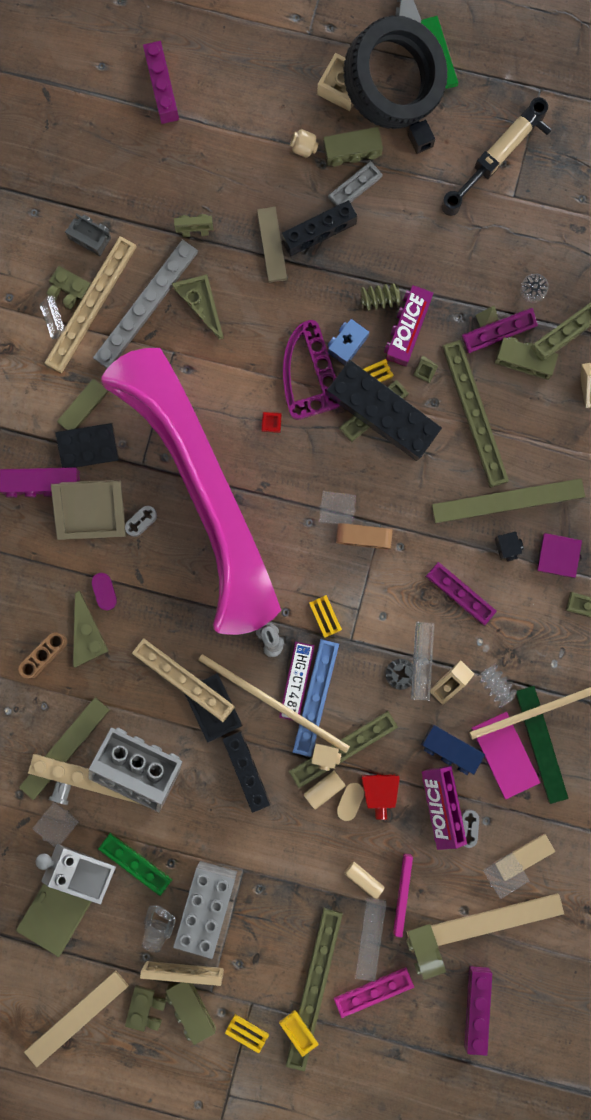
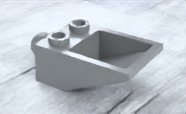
M60 844L56 845L52 857L48 854H40L35 862L39 869L46 870L41 881L46 886L101 904L116 868L114 865Z

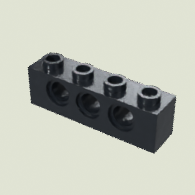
M348 200L282 232V242L291 257L356 225L357 214Z
M242 731L223 738L222 740L251 812L253 813L270 806L271 802Z

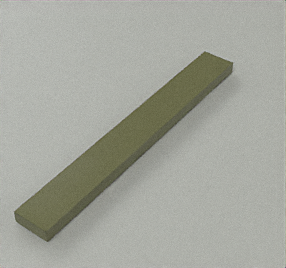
M461 340L442 346L489 486L492 488L507 483L509 479Z
M581 478L436 503L431 506L436 524L580 499L585 497Z
M323 908L298 1011L299 1016L313 1036L343 912ZM291 1042L286 1067L305 1072L309 1053L302 1057Z

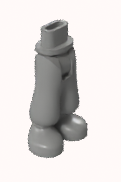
M267 623L256 630V635L263 640L265 645L263 648L264 653L269 657H276L281 653L284 641L278 635L279 629L272 623Z

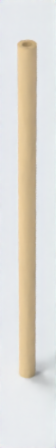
M202 654L198 661L343 752L346 753L348 751L349 745Z
M591 687L471 731L469 735L473 740L591 696Z

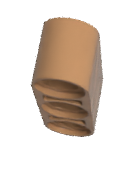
M339 523L336 543L391 549L393 530Z
M51 633L20 664L18 669L20 675L24 678L38 676L66 647L67 638L60 633ZM58 636L61 639V644L55 647L53 639ZM42 650L47 652V658L44 661L39 658V653ZM28 664L33 666V672L30 675L25 670Z

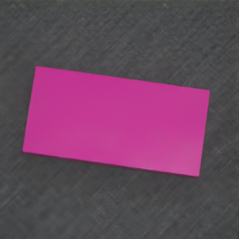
M507 712L501 713L471 727V729L474 731L509 718ZM513 725L476 738L482 752L485 754V759L504 799H508L540 784L539 778Z

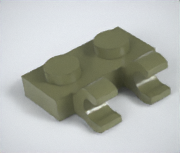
M200 214L197 217L183 215L174 218L176 233L182 232L183 237H191L190 232L201 231V236H209L208 230H214L212 216Z
M58 266L49 280L52 286L46 294L49 295L48 298L55 301L61 290L68 293L63 303L65 307L71 310L77 299L80 301L83 299L91 283Z
M136 985L125 1027L144 1032L147 1026L152 1030L158 1031L162 1019L149 1016L152 1006L157 1010L163 1011L167 1000L155 997V990Z

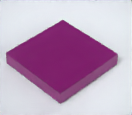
M544 533L537 571L576 578L582 540Z

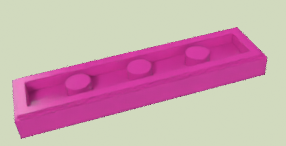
M406 853L403 854L393 929L396 937H403L413 856Z
M405 967L334 997V1001L341 1018H344L414 988V985Z

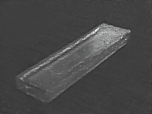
M416 622L411 699L430 701L434 623Z
M369 897L366 899L355 975L357 979L375 981L386 900Z

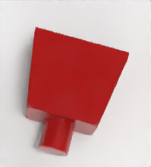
M398 774L361 775L367 808H375V819H387V808L396 807L400 776Z

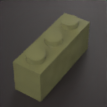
M379 127L323 138L327 166H340L346 162L357 163L362 159L368 158L373 160L382 156L383 146Z
M504 337L501 341L495 364L549 380L553 374L559 354L554 353L542 361L530 348L533 343L527 342L524 344L518 342L516 338Z
M174 982L167 986L166 1000L169 1005L172 1004L176 1010L174 1012L175 1017L179 1023L182 1022L187 1040H191L193 1045H196L215 1034L216 1026L194 984Z

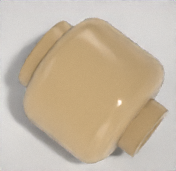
M303 129L294 132L290 142L293 153L308 158L312 153L315 154L319 145L316 142V135Z

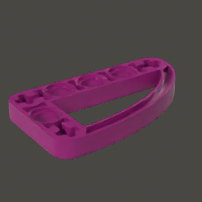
M314 320L303 322L293 331L284 354V391L290 416L295 420L308 418L340 407L339 404H334L333 401L329 402L331 398L325 395V391L329 387L323 384V379L330 377L334 382L336 376L320 327ZM309 325L312 328H316L314 329V336L316 338L312 339L310 331H306ZM304 335L322 394L295 402L290 376L291 359L298 339ZM318 342L322 345V349L317 352L313 351L311 345ZM325 360L328 366L325 369H320L317 366V362ZM314 400L319 401L321 408L313 410L310 406L311 402ZM307 403L309 413H306V409L301 411V415L293 413L296 406L302 409L305 408L304 404Z

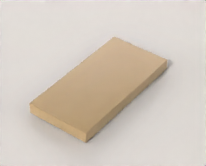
M147 961L141 970L140 979L221 986L224 969Z

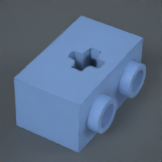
M352 319L348 323L344 322L339 329L340 334L337 338L333 337L328 343V354L343 365H346L354 357L369 336V331ZM348 339H350V343L348 342L345 345L344 340L347 341Z

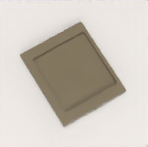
M102 480L51 484L57 540L126 537L121 481Z

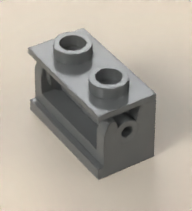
M76 213L77 219L74 218L65 231L68 239L101 256L111 240L109 229L102 224L97 225L93 223V220L86 215L81 216Z

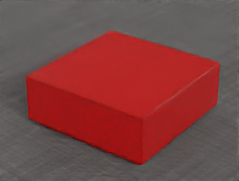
M263 412L262 432L281 433L282 413Z

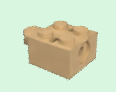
M335 53L318 83L317 95L350 111L353 104L346 91L343 76L344 60L346 59Z

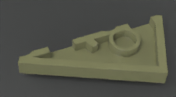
M207 274L172 283L175 291L219 340L224 339Z
M81 591L75 593L74 668L109 652Z

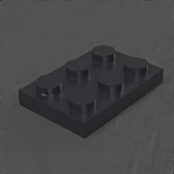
M113 423L55 432L62 468H77L119 461Z
M218 673L202 680L204 684L233 704ZM185 694L207 743L243 726L235 708L226 720L222 722Z

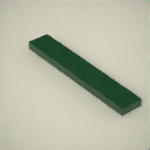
M535 686L515 691L521 713L540 706ZM543 713L524 720L548 803L553 804L569 799Z

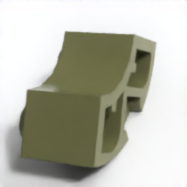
M428 924L408 931L409 938L406 941L409 950H414L417 963H414L417 974H422L423 980L446 973L431 925Z

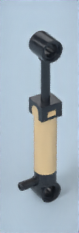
M534 98L529 107L495 144L478 158L474 167L477 171L458 192L449 191L446 193L441 207L444 214L448 216L456 215L460 210L462 197L482 176L489 179L497 171L498 166L535 126L546 135L551 132V128L543 122L548 110V102L544 98ZM448 201H453L456 205L451 206L448 204Z

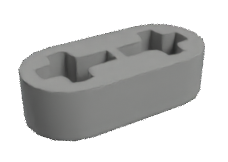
M144 506L127 521L125 525L126 532L133 537L141 535L155 522L157 512L151 506ZM146 510L148 512L152 511V518H146L144 521H142V519L145 517L144 512ZM138 522H141V523L137 526V529H138L137 532H135V531L130 532V530H131L130 525H131L132 523H133L134 525H136Z
M467 809L461 815L465 835L467 836V832L470 830V836L473 837V840H470L464 847L472 848L478 840L479 816L474 810ZM472 813L475 821L472 820L471 826L468 827V821L465 820V817Z

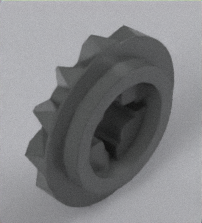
M396 659L387 666V682L395 689H407L416 680V669L406 659ZM405 666L404 673L406 674V676H409V678L402 677L401 680L397 682L398 675L396 674V672L393 671H401V669H403V667Z

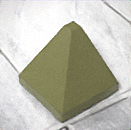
M495 305L475 315L480 327L499 320Z
M422 356L413 375L430 383L438 365Z

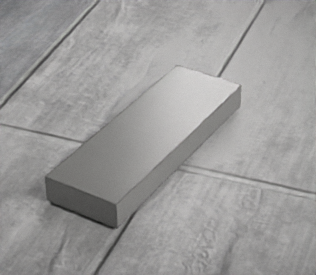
M370 161L330 193L328 198L335 206L348 200L351 203L381 179L383 174Z

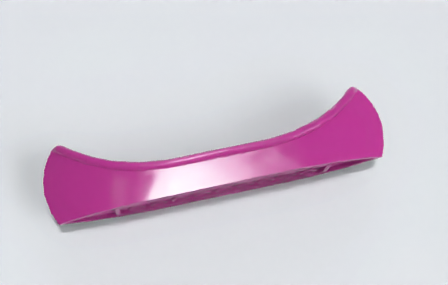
M144 348L121 356L102 375V385L134 408L161 437L173 457L201 518L216 557L219 576V598L213 629L217 633L226 635H239L256 631L273 620L281 611V608L253 537L191 403L161 348Z

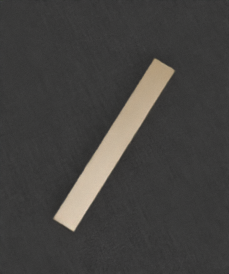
M119 236L46 359L45 365L62 374L137 246L134 243Z
M557 893L431 925L437 945L440 946L563 915L564 911L560 895Z

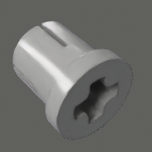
M56 781L53 794L49 797V800L68 805L69 801H67L71 785Z

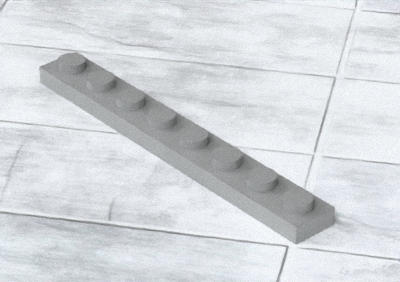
M182 239L95 354L94 360L108 368L120 357L173 287L172 283L179 279L197 255V249Z

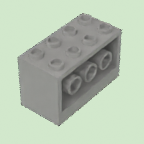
M111 727L89 768V780L160 813L180 773L183 761L175 754L170 753L168 755L162 752V749L156 745L149 746L145 744V741L137 736L133 738L126 735V731Z
M204 861L199 862L173 948L213 959L238 871Z

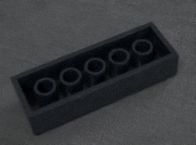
M351 360L347 362L325 393V395L415 461L423 456L442 429L441 426Z

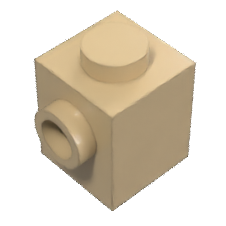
M315 743L311 763L319 765V769L330 771V768L335 769V764L339 765L342 753H338L339 748Z

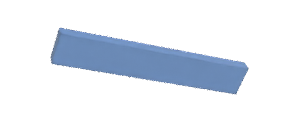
M320 639L302 712V717L318 727L339 647L338 643ZM299 724L293 753L312 757L317 735Z

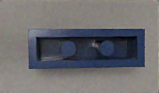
M433 724L421 743L425 747V752L432 756L437 753L442 756L441 761L450 766L452 763L458 765L457 770L467 776L469 772L473 775L476 773L485 756L481 751Z

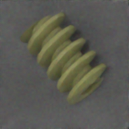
M391 283L390 289L387 284H384L382 290L379 285H376L375 291L372 286H369L367 292L364 287H361L362 309L366 306L367 310L370 311L371 305H373L375 310H377L379 304L385 309L386 303L392 308L393 302H396L397 306L400 307L399 286L396 288L394 283Z

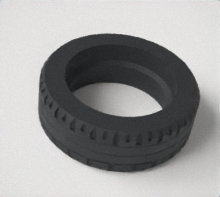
M399 15L380 18L364 29L353 40L347 50L343 67L346 91L354 107L371 123L388 129L405 128L429 115L440 103L447 85V63L440 43L433 33L420 22ZM384 41L396 43L404 47L415 59L420 71L421 86L418 97L413 102L406 105L393 103L386 99L374 85L370 74L369 61L372 50L379 43Z

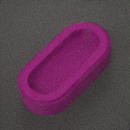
M105 573L96 574L92 579V586L97 604L103 610H112L117 604L112 580Z

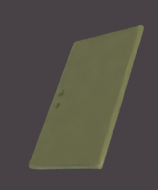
M43 884L16 931L57 957H60L92 901Z

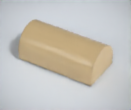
M333 770L306 791L304 796L316 810L346 785L335 770Z
M354 861L344 871V875L374 899H377L385 888Z

